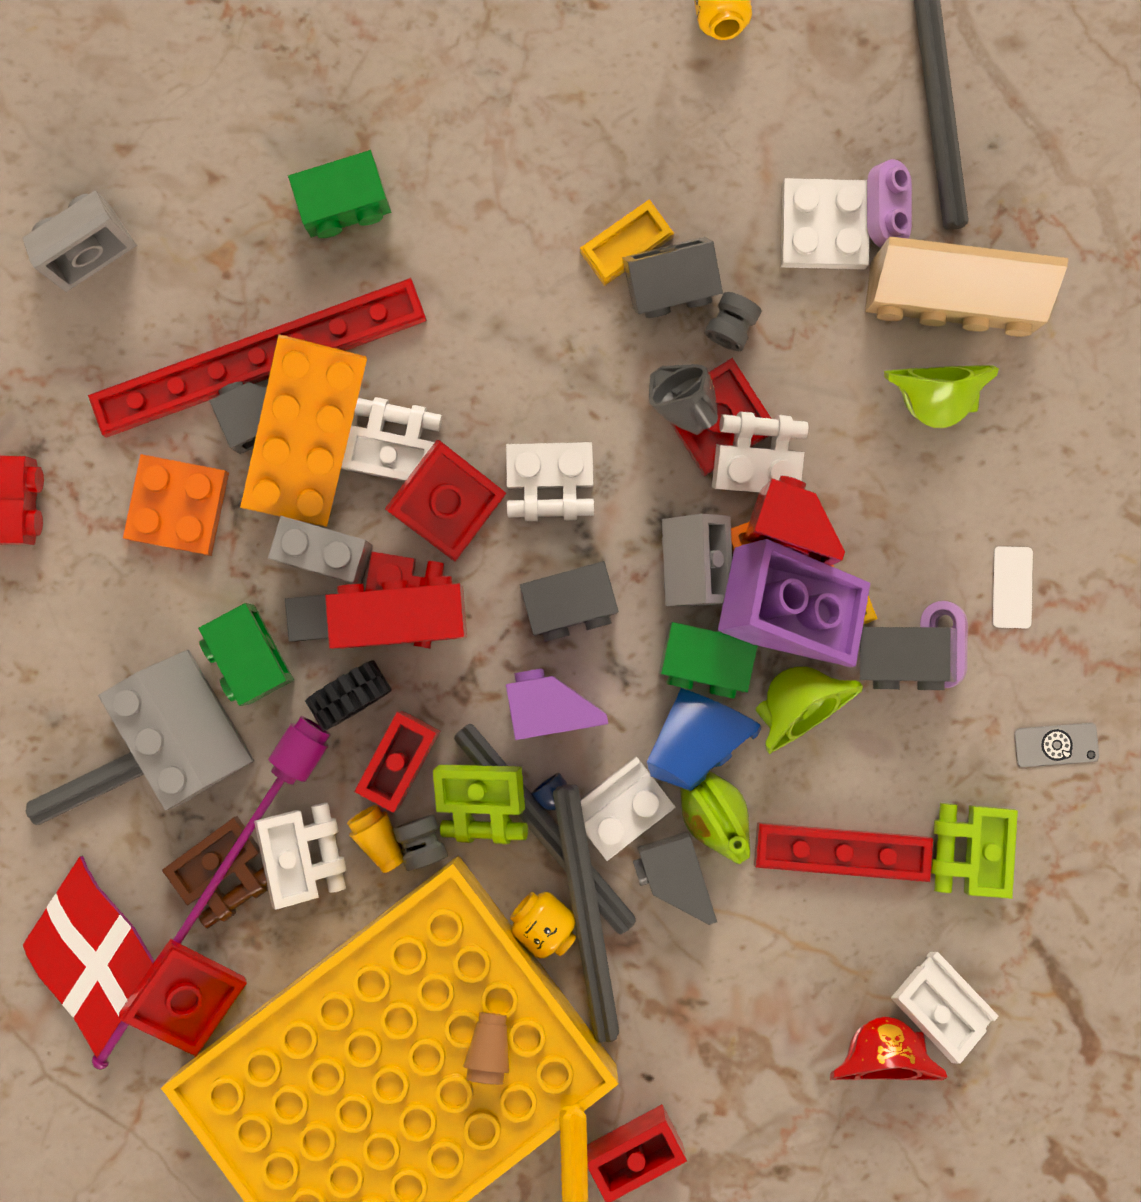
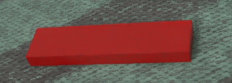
M757 822L754 866L766 869L930 882L933 838L928 836Z

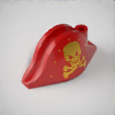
M891 1017L873 1019L858 1029L851 1039L844 1062L830 1073V1080L942 1081L947 1078L946 1071L927 1055L925 1034L923 1032H914L904 1022Z

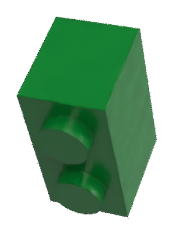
M371 150L288 175L302 223L311 238L318 236V238H330L340 234L344 227L357 223L361 226L372 225L381 221L383 215L392 213Z
M244 603L198 628L203 636V639L199 641L200 647L210 663H217L224 676L219 679L220 685L231 702L236 700L239 706L250 705L295 681L255 605Z
M671 622L669 623L658 674L668 676L667 685L692 690L694 682L711 685L709 694L735 699L736 691L748 693L758 646L721 632Z

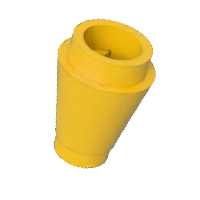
M372 805L356 814L347 822L351 829L349 836L380 868L382 873H387L403 863V854L401 853L399 843L396 842L387 811L381 812L378 805Z

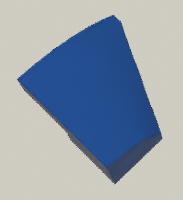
M681 688L647 760L650 776L692 791L706 779V775L711 769L722 766L731 759V752L749 737L754 740L760 733L761 725L726 705Z

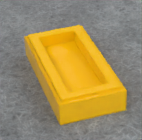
M649 199L580 247V253L605 286L625 272L622 257L658 249L674 237V232Z

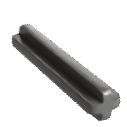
M130 752L29 801L26 804L25 810L27 817L30 818L34 825H41L144 775Z

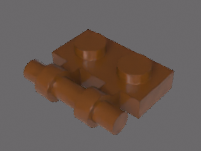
M238 816L233 817L162 869L187 906L201 897L244 830L245 826ZM251 835L222 879L223 881L229 875L235 873L241 883L227 894L222 893L217 887L207 902L209 907L198 916L201 924L207 929L220 920L226 922L236 914V908L252 896L258 898L268 891L264 867L256 871L249 863L251 859L261 853L259 845Z

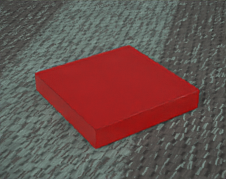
M733 357L709 372L717 401V422L712 427L704 429L698 435L681 429L670 422L704 477L714 470L716 444L733 446L734 433L720 432L719 424L722 414L737 416L739 412H752L755 417L772 419ZM753 435L750 447L757 445L769 436Z
M436 440L386 506L385 510L456 562L507 493L443 442Z
M170 939L120 1010L119 1019L196 1057L247 982L241 974Z

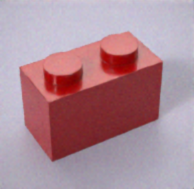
M404 711L396 712L354 792L393 813L396 812L405 800L441 731Z
M663 1104L587 1144L588 1170L605 1202H613L687 1162L683 1142Z

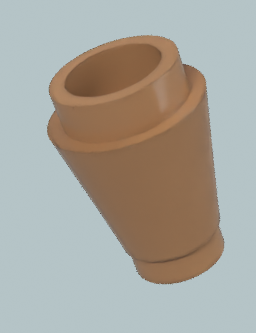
M479 1012V1020L463 1065L464 1068H467L466 1080L484 1084H503L504 1073H509L506 1015Z

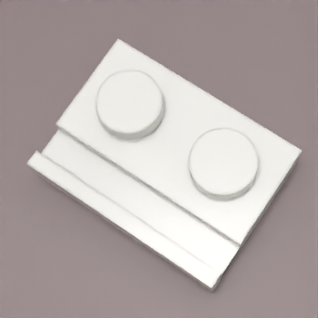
M637 756L580 799L586 835L606 861L676 808L654 778L650 776V773Z
M929 952L923 964L916 967L893 994L891 999L951 1063L960 1064L986 1033L987 1030L985 1028L991 1021H995L998 1015L938 952Z

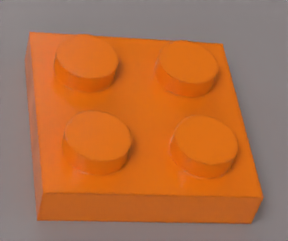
M140 454L123 539L212 556L229 472Z

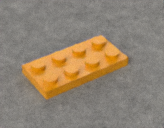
M278 334L240 508L279 517L284 516L327 527L365 371L366 356Z

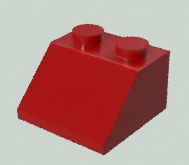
M780 476L779 480L772 478L759 492L743 540L753 543L769 539L830 566L842 561L845 550L817 494L805 490L806 483L789 476Z

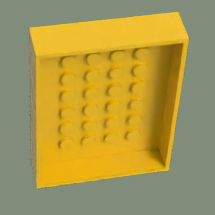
M458 855L182 1066L161 1089L244 1202H468L560 1130V1111L564 1106L577 1104L581 1105L585 1111L615 1088L619 1082L617 1065L602 1044L596 1041L593 1032L538 959L513 936L510 922ZM479 1012L507 1016L509 1073H504L503 1084H484L466 1080L467 1068H464L463 1065L479 1020Z

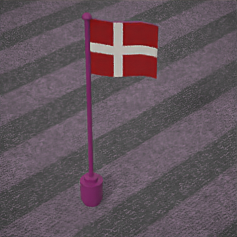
M300 716L296 724L291 723L268 758L269 762L274 765L271 772L277 777L174 937V941L182 943L254 831V821L263 817L284 782L294 785L296 780L301 782L307 781L328 748L326 741L331 735L327 730L322 731L319 724L304 716ZM79 856L26 938L23 948L38 977L77 1023L94 1053L92 1057L93 1067L102 1070L109 1065L107 1058L129 1026L120 1021L119 1012L154 963V959L135 927L101 890L89 871L84 857Z

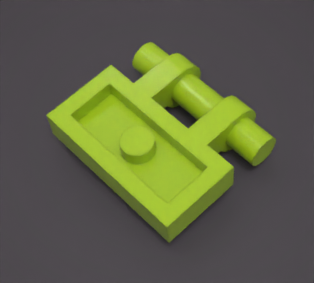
M438 765L433 769L436 812L453 813V820H442L440 824L441 837L456 838V841L461 843H472L474 839H493L495 844H510L511 840L527 839V823L512 822L509 818V815H520L525 810L522 767ZM472 813L490 814L491 821H475Z
M940 803L939 820H934L933 831L934 834L938 835L936 859H932L931 873L935 874L934 891L952 893L953 876L965 877L964 893L967 895L1013 899L1018 810L969 805L968 823L957 822V804ZM956 837H967L966 862L954 861Z

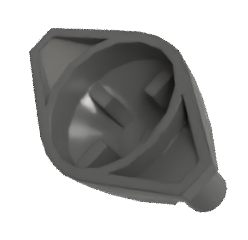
M698 364L661 366L650 374L649 403L666 420L696 435L700 434L704 429L712 427L717 422V401L714 385L705 366Z

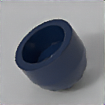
M558 772L541 783L531 794L542 807L555 811L553 791L558 786L567 785V782Z

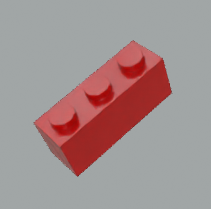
M452 576L426 578V586L408 588V580L381 582L382 590L364 591V584L337 586L338 594L325 595L329 649L467 638L463 585L460 583L453 584Z

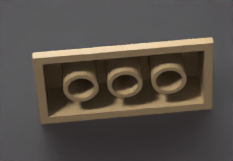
M889 236L870 263L865 312L877 313V318L885 321H900L903 317L920 319L919 323L926 326H943L946 322L962 324V328L968 331L980 332L992 327L1005 329V334L1010 336H1030L1032 332L1034 333L1049 320L1067 270L1068 258Z

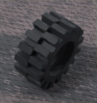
M371 660L358 668L350 670L347 674H343L335 681L328 683L324 688L317 690L313 695L309 696L305 702L322 731H326L364 710L387 695L392 689L376 662Z

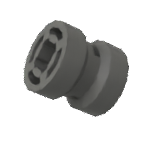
M724 292L718 304L719 313L716 318L710 320L704 333L715 343L739 352L743 350L749 338L747 335L749 327L756 324L762 310L756 303L742 295Z
M434 814L415 819L392 829L396 842L403 846L405 853L402 860L406 871L419 869L448 857L444 843L438 841L436 835L438 825Z

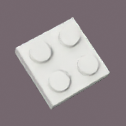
M785 178L782 183L781 267L866 269L869 265L867 180Z

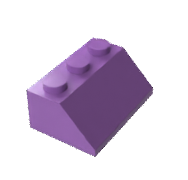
M544 669L514 673L516 682L506 684L515 740L608 724L607 714L555 676L545 677Z

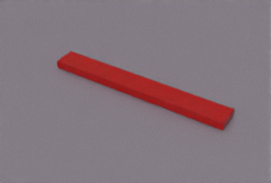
M409 278L92 393L88 397L101 434L107 438L209 401L219 396L218 391L228 384L234 382L256 384L269 379L278 334L346 351L426 322L427 319L413 281Z

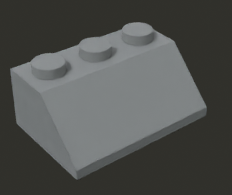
M189 650L140 670L98 695L165 811L184 804L254 761Z

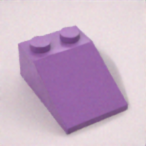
M769 539L735 547L718 631L753 645L847 667H855L870 582Z

